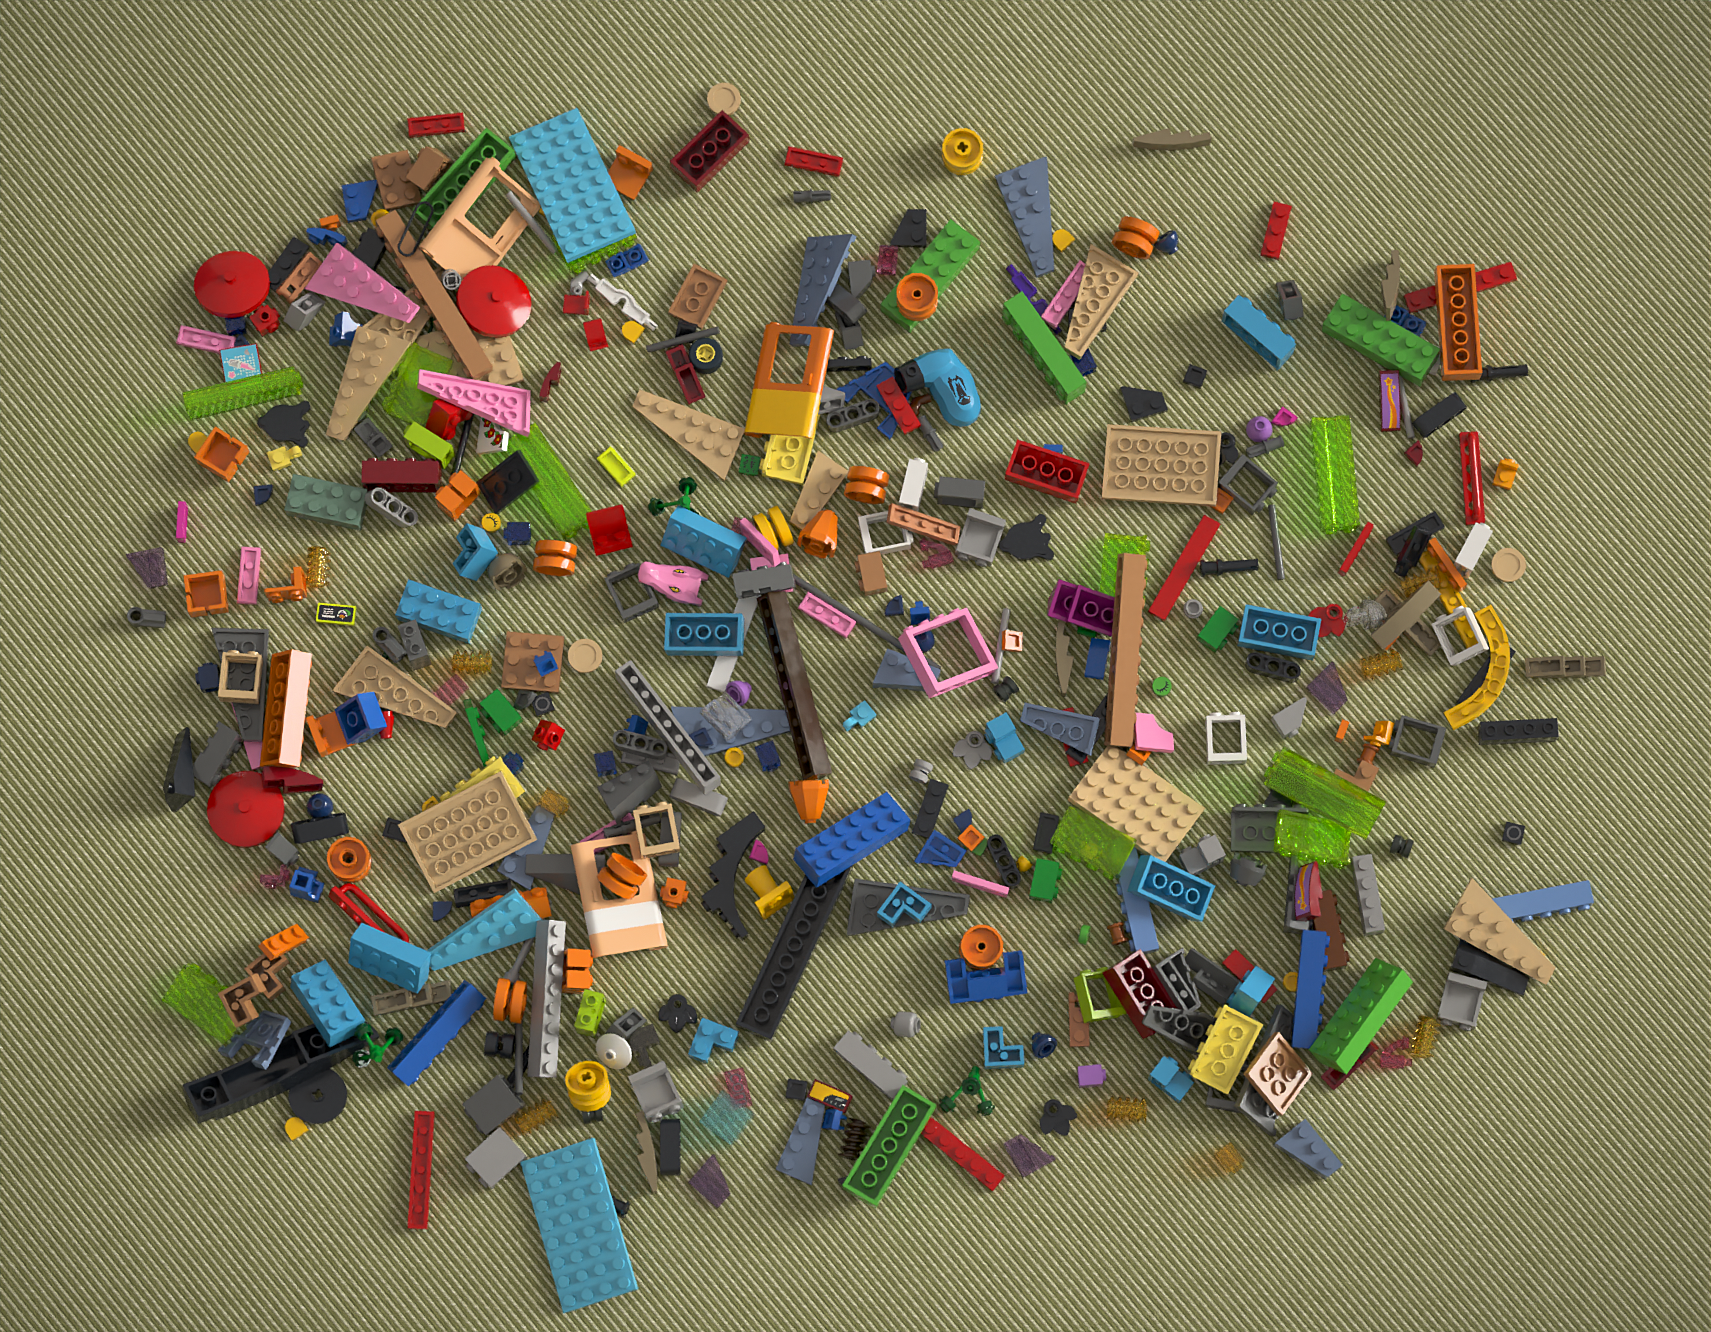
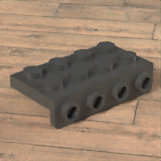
M1235 804V807L1231 808V852L1308 853L1309 808H1305L1304 805H1294L1293 808H1286V805L1282 804L1274 805V807H1266L1265 804H1256L1255 807H1247V804Z

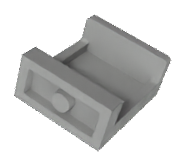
M969 508L955 555L963 561H975L977 565L982 567L991 566L1006 520Z
M1449 972L1436 1020H1440V1024L1446 1026L1458 1025L1459 1029L1464 1031L1474 1030L1477 1026L1476 1022L1487 982Z
M664 1061L628 1076L648 1123L658 1122L664 1116L676 1114L684 1108Z
M499 1127L465 1158L467 1162L465 1166L472 1174L476 1172L481 1177L478 1180L485 1188L489 1186L493 1189L504 1176L527 1157Z

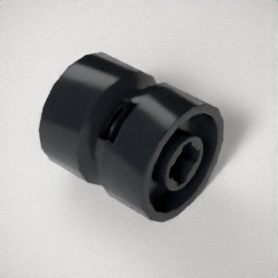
M487 1031L484 1056L496 1057L499 1055L503 1059H512L515 1034L504 1033L501 1036L498 1032ZM500 1042H504L503 1049H499Z

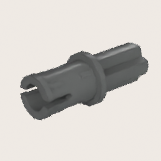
M810 189L806 191H793L794 203L811 202L813 204V201L831 200L830 190L813 191Z
M926 415L919 417L918 420L921 424L919 428L924 434L923 438L927 439L934 452L941 450L943 444L936 434V429H933Z
M1281 435L1267 441L1262 440L1261 443L1246 448V453L1249 458L1265 453L1269 454L1270 451L1284 447V442Z

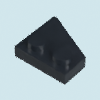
M927 209L907 210L890 242V247L926 248Z
M1126 386L1120 387L1131 422L1168 411L1162 392Z

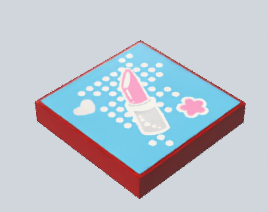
M257 343L219 350L226 387L264 381Z

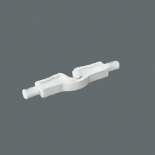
M593 274L588 277L587 280L596 286V291L611 305L615 306L621 300L626 301L621 309L624 315L633 319L641 326L645 324L652 331L657 328L658 325L649 319L650 315L636 304L635 299L630 293L622 289H616L605 279L599 280Z

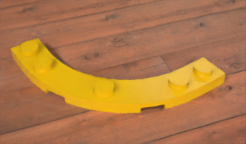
M1492 605L1474 613L1489 643L1491 654L1489 670L1484 683L1471 697L1443 712L1452 730L1469 723L1484 713L1501 693L1508 676L1510 666L1508 637Z

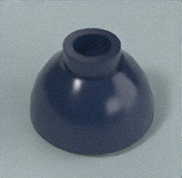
M1170 230L1162 234L1154 244L1155 248L1161 252H1167L1169 255L1175 253L1178 250L1177 232Z
M931 630L914 636L922 653H926L933 648L935 637Z
M317 793L308 799L306 809L312 818L330 815L333 811V802L329 796Z
M1037 1032L1031 1038L1033 1041L1032 1052L1036 1058H1045L1056 1049L1057 1040L1050 1034Z

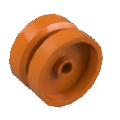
M1130 216L1122 217L1118 225L1120 231L1115 232L1112 239L1113 246L1119 251L1135 258H1150L1153 251L1151 244H1155L1160 232L1158 229L1141 219Z
M912 273L905 276L897 287V307L899 312L905 318L912 321L925 320L935 313L938 306V288L935 281L922 273Z
M849 467L847 479L850 482L845 485L844 496L861 503H884L886 491L883 488L888 486L889 474L871 467Z
M539 540L536 542L535 554L538 557L534 558L533 561L534 571L550 576L574 575L575 563L572 559L576 558L577 546L558 540Z
M343 837L336 840L327 852L329 869L337 879L344 883L361 881L368 875L371 869L372 859L370 852L364 843L355 837ZM348 858H353L351 863H347Z
M612 853L606 862L608 867H603L597 878L615 894L632 900L638 891L636 885L641 886L647 878V874L630 859L618 853Z
M988 925L971 927L965 932L959 943L960 958H964L965 965L973 970L991 968L997 963L1003 952L1001 935L996 929ZM978 944L984 945L985 949L980 950Z
M499 978L495 994L493 1019L495 1021H504L507 1015H509L511 1023L521 1024L527 1003V981L517 980L511 990L510 979Z

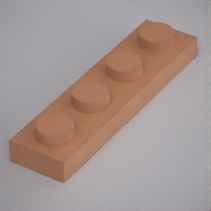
M893 503L889 505L886 523L953 546L958 544L960 526Z

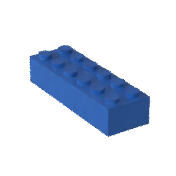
M885 792L795 849L793 860L817 888L908 830L911 819L890 794Z

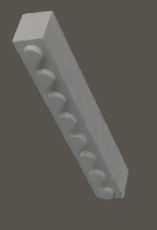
M630 660L616 669V680L666 743L703 794L707 795L720 786L721 779L719 774L634 663Z
M537 921L527 1077L556 1078L565 921Z

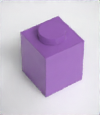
M1101 1064L1077 1067L1079 1088L1103 1086V1081H1106V1071L1102 1069Z

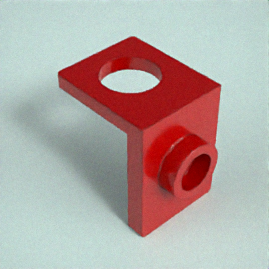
M586 291L585 296L565 294L563 313L588 315L589 291Z
M601 318L583 322L590 351L609 347Z

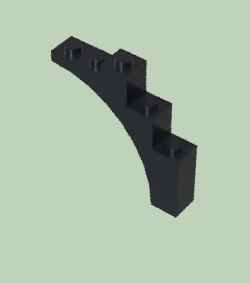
M754 811L716 838L718 843L716 847L721 854L726 853V855L709 867L710 873L708 875L714 883L718 882L719 884L701 896L703 908L707 912L711 911L713 915L720 910L719 916L723 922H729L732 926L730 929L736 939L740 937L742 941L749 936L740 921L735 906V877L745 851L766 830L765 825Z

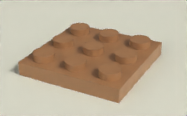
M507 631L501 688L559 694L565 637ZM544 651L551 652L558 669L541 677L533 661L536 655L538 657L544 655Z
M1279 1032L1272 1034L1244 1072V1076L1277 1116L1285 1113L1313 1074Z

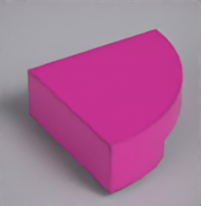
M1282 406L1271 423L1276 426H1288L1294 423L1298 417Z
M755 840L749 859L768 865L769 857L765 846L760 841Z

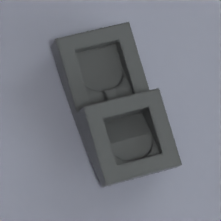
M369 417L353 429L378 458L393 447Z

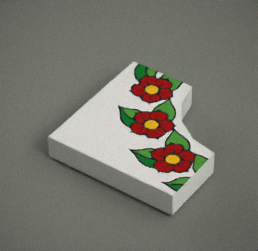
M481 417L476 453L484 455L507 451L509 433L502 431L499 424Z

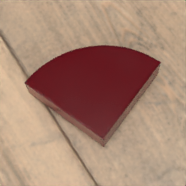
M1419 440L1404 452V455L1416 467L1419 466L1423 457V449Z

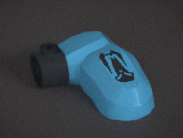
M937 349L924 353L894 369L895 381L903 393L921 390L924 387L930 388V392L938 403L943 418L949 424L958 427L969 426L979 417L981 404L972 375L951 349Z

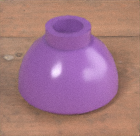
M1256 416L1247 423L1246 433L1255 442L1266 441L1272 435V424L1265 417Z
M736 680L726 685L727 697L734 705L743 706L748 701L752 691L751 685L748 682Z

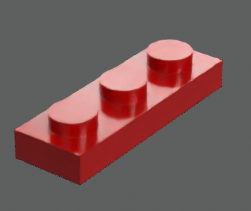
M1273 202L1260 256L1279 260L1291 205Z
M893 377L876 385L877 390L904 435L921 426Z

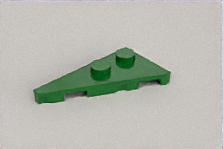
M469 698L463 700L483 767H486L485 762L489 760L483 736H486L483 725H479L477 721L480 718L477 707L473 708Z

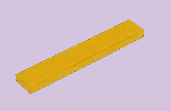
M1427 551L1423 552L1419 562L1432 585L1441 593L1439 599L1447 614H1452V610L1457 607H1467L1460 593L1450 586L1446 573L1443 574L1439 570L1435 557L1432 558ZM1466 615L1452 622L1466 649L1478 644Z

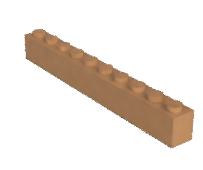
M396 210L391 211L376 220L375 231L380 238H384L386 241L384 245L387 251L393 253L396 257L394 261L399 269L402 268L406 273L404 278L409 285L412 283L415 290L413 292L417 299H422L424 302L423 308L427 315H432L434 318L433 324L437 331H442L444 335L442 338L447 347H452L454 351L452 353L457 363H462L464 367L462 371L465 376L478 380L493 371L491 362L419 247L409 257L399 253L397 246L406 226ZM407 230L400 249L403 253L410 254L416 242Z
M1121 553L1117 556L1105 746L1132 747V744L1135 742L1133 730L1137 720L1135 705L1138 702L1136 687L1139 684V675L1137 673L1141 663L1139 648L1142 645L1140 630L1143 627V617L1141 616L1145 606L1143 590L1146 588L1144 574L1148 565L1146 555Z

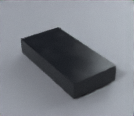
M1040 813L1033 851L1052 854L1059 816Z

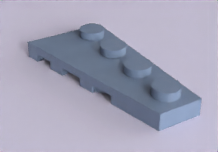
M1024 703L1020 721L1091 756L1100 719Z
M540 806L536 807L528 822L537 840L507 855L497 872L527 890H531L534 877L525 874L526 854H543L544 846L555 817L552 813Z
M809 1098L806 1099L776 1167V1171L812 1186L825 1105Z

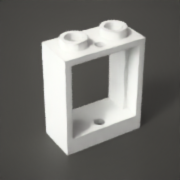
M920 458L909 459L899 506L919 511L928 473V463Z
M888 511L858 517L865 554L880 551L882 555L911 549V543L914 542L912 531L908 532V530L901 528L904 543L873 549L867 524L887 521Z
M1475 523L1454 563L1461 576L1466 579L1469 578L1493 532L1484 523Z
M1463 606L1453 609V613L1448 616L1444 614L1437 617L1436 622L1432 623L1433 629L1451 666H1456L1489 650L1471 609L1468 607L1464 608ZM1466 615L1478 644L1455 654L1443 626Z
M1231 712L1229 715L1210 713V716H1206L1207 765L1246 764L1245 715H1240V712ZM1212 723H1240L1241 753H1213Z

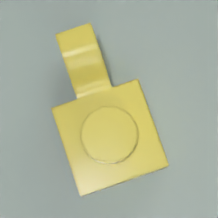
M283 446L267 452L273 471H277L291 466L290 460L302 456V452L299 446L292 447L288 451Z

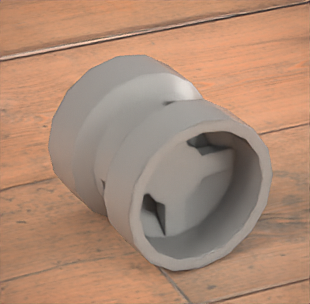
M446 269L441 274V282L447 289L454 290L460 286L461 277L456 270Z
M916 759L914 762L915 767L910 771L909 778L918 783L926 784L928 773L932 771L933 765L927 761Z

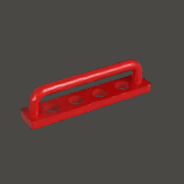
M1477 431L1460 432L1459 445L1465 524L1485 523L1479 434ZM1466 447H1468L1469 455L1465 453ZM1470 465V473L1466 471V466ZM1469 483H1471L1472 492L1467 488ZM1470 502H1473V510L1469 508Z
M346 883L339 888L334 886L330 890L329 898L359 926L361 923H364L384 932L344 894L347 891L354 893L403 941L409 943L408 934L359 887Z

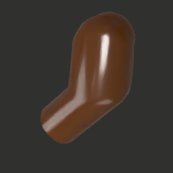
M929 393L914 397L909 405L916 416L920 414L919 409L921 405L931 403Z

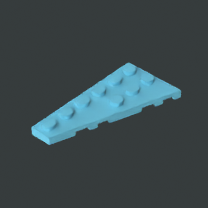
M514 888L429 948L427 951L431 953L430 967L435 971L536 937L537 921L542 919Z

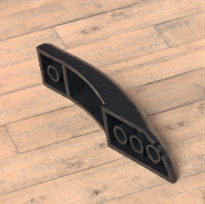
M311 1024L293 1031L292 1034L282 1039L266 1070L256 1067L251 1062L258 1054L256 1053L222 1070L183 1084L184 1097L189 1110L192 1111L198 1124L212 1118L219 1120L275 1097L330 1069L355 1054V1051L368 1046L366 1040L360 1041L354 1035L329 1047L315 1024ZM371 1027L373 1035L370 1037V1039L372 1042H374L375 1040L380 1038L378 1032L373 1027Z

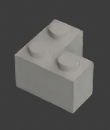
M1205 835L1199 839L1200 842H1198L1196 847L1192 848L1189 846L1181 851L1182 854L1179 855L1178 859L1185 872L1195 876L1224 861L1226 854L1216 835Z

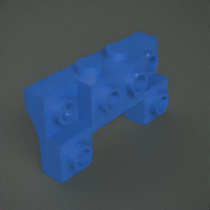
M1022 950L1002 953L1004 967L966 972L964 958L945 960L950 1004L968 1001L981 1002L984 999H1001L1005 996L1027 994Z

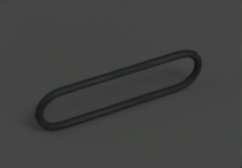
M421 201L416 205L397 246L401 255L409 257L416 252L434 212L433 206L429 202ZM421 204H427L431 208V213L413 251L410 254H405L400 249L401 243L418 207Z

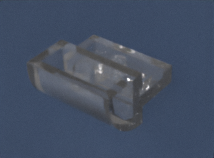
M1366 599L1362 600L1360 606L1348 609L1343 622L1345 628L1363 623L1364 629L1368 630L1383 624L1387 619V614L1381 604L1374 600Z
M727 692L712 700L700 711L705 720L726 741L734 738L752 720Z

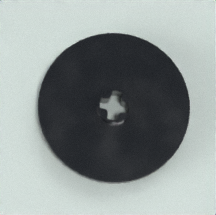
M328 1069L290 1088L288 1095L289 1104L294 1114L306 1123H328L338 1117L343 1111L347 1102V1088L341 1076L335 1071ZM320 1091L323 1097H319L316 1100L313 1094H317Z

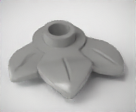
M978 731L969 732L965 739L959 740L955 744L953 749V756H964L965 764L969 769L975 768L981 759L990 760L992 755L990 746L984 742V736ZM977 738L979 742L973 744L971 740Z

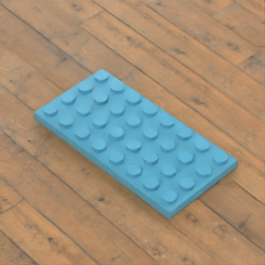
M578 108L509 136L513 149L567 263L636 234V230Z
M595 1138L520 1162L563 1313L638 1290Z

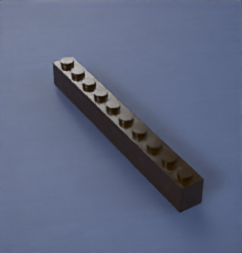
M786 591L767 592L758 597L757 602L803 780L822 779L832 774L831 764L807 677Z

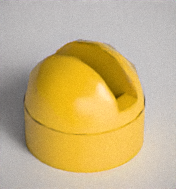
M1023 855L1016 862L1017 869L1021 872H1026L1033 866Z

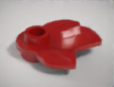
M1329 604L1326 608L1316 607L1308 615L1309 617L1321 619L1318 638L1326 637L1331 632L1340 637L1345 629V624L1342 620L1343 610L1338 604ZM1330 611H1335L1337 615L1335 617L1331 616Z

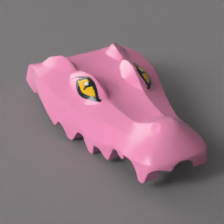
M643 562L638 573L640 583L652 586L653 589L661 594H665L667 598L675 602L693 604L699 607L702 605L703 600L697 598L701 580L708 581L709 575L696 568L683 565H658L651 562Z

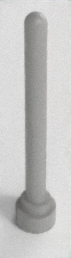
M535 937L525 940L512 969H509L503 977L510 979L512 985L520 979L518 972Z

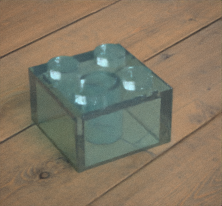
M722 1090L699 1122L733 1146L755 1114Z

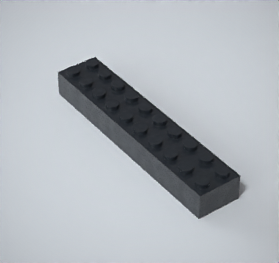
M853 865L817 888L805 874L738 1017L736 1027L772 1043L850 876Z

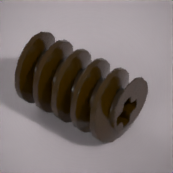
M848 1117L852 1123L846 1124V1127L850 1130L844 1131L848 1138L842 1139V1142L846 1145L840 1146V1150L844 1153H839L838 1156L856 1161L860 1157L858 1152L864 1150L860 1145L867 1144L863 1136H869V1134L864 1130L871 1129V1126L864 1121Z

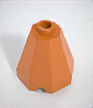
M828 509L819 511L800 532L797 545L800 548L803 545L805 547L804 551L810 555L819 558H826L827 555H830L829 558H832L837 545L838 517L835 513Z
M828 779L795 781V785L793 781H788L789 791L800 820H805V823H816V819H820L829 788Z

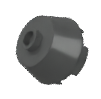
M1235 852L1233 859H1230V877L1237 880L1236 883L1240 885L1256 886L1267 874L1265 871L1268 865L1262 864L1261 866L1260 860L1248 855L1242 858L1239 857L1240 853Z

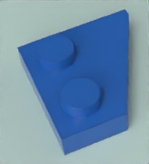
M376 180L342 185L348 223L367 220L369 208L372 205L376 187H378Z
M934 829L914 862L957 867L967 850Z

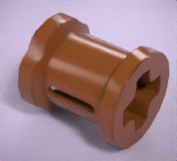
M1364 743V749L1360 758H1357V762L1360 764L1364 760L1374 765L1372 762L1376 753H1379V748Z
M1123 922L1107 926V930L1110 931L1113 940L1112 946L1128 942L1122 927L1124 925Z

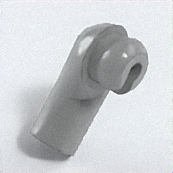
M585 270L571 280L570 292L572 295H581L583 282L589 277Z

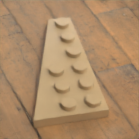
M1092 244L1089 248L1064 346V351L1079 360L1139 274Z
M441 266L434 270L440 282L441 274L445 271ZM414 286L404 293L406 297L420 307L410 323L379 313L362 326L412 342L403 353L401 360L397 362L391 371L392 375H394L432 316H428L423 308L425 304L422 299L418 300L413 292L415 290Z
M357 326L326 432L327 436L344 441L347 439L363 412L369 407L371 400L377 395L392 373L391 371L397 362L401 360L403 353L412 342Z
M639 389L633 409L649 422H652L664 434H667L675 443L695 459H698L706 468L713 471L725 482L743 438L745 428Z
M368 645L332 690L334 693L350 698L356 694L374 692L380 708L445 729L448 728L458 715L455 710Z
M1470 878L1443 929L1547 985L1555 970L1553 964L1477 882Z

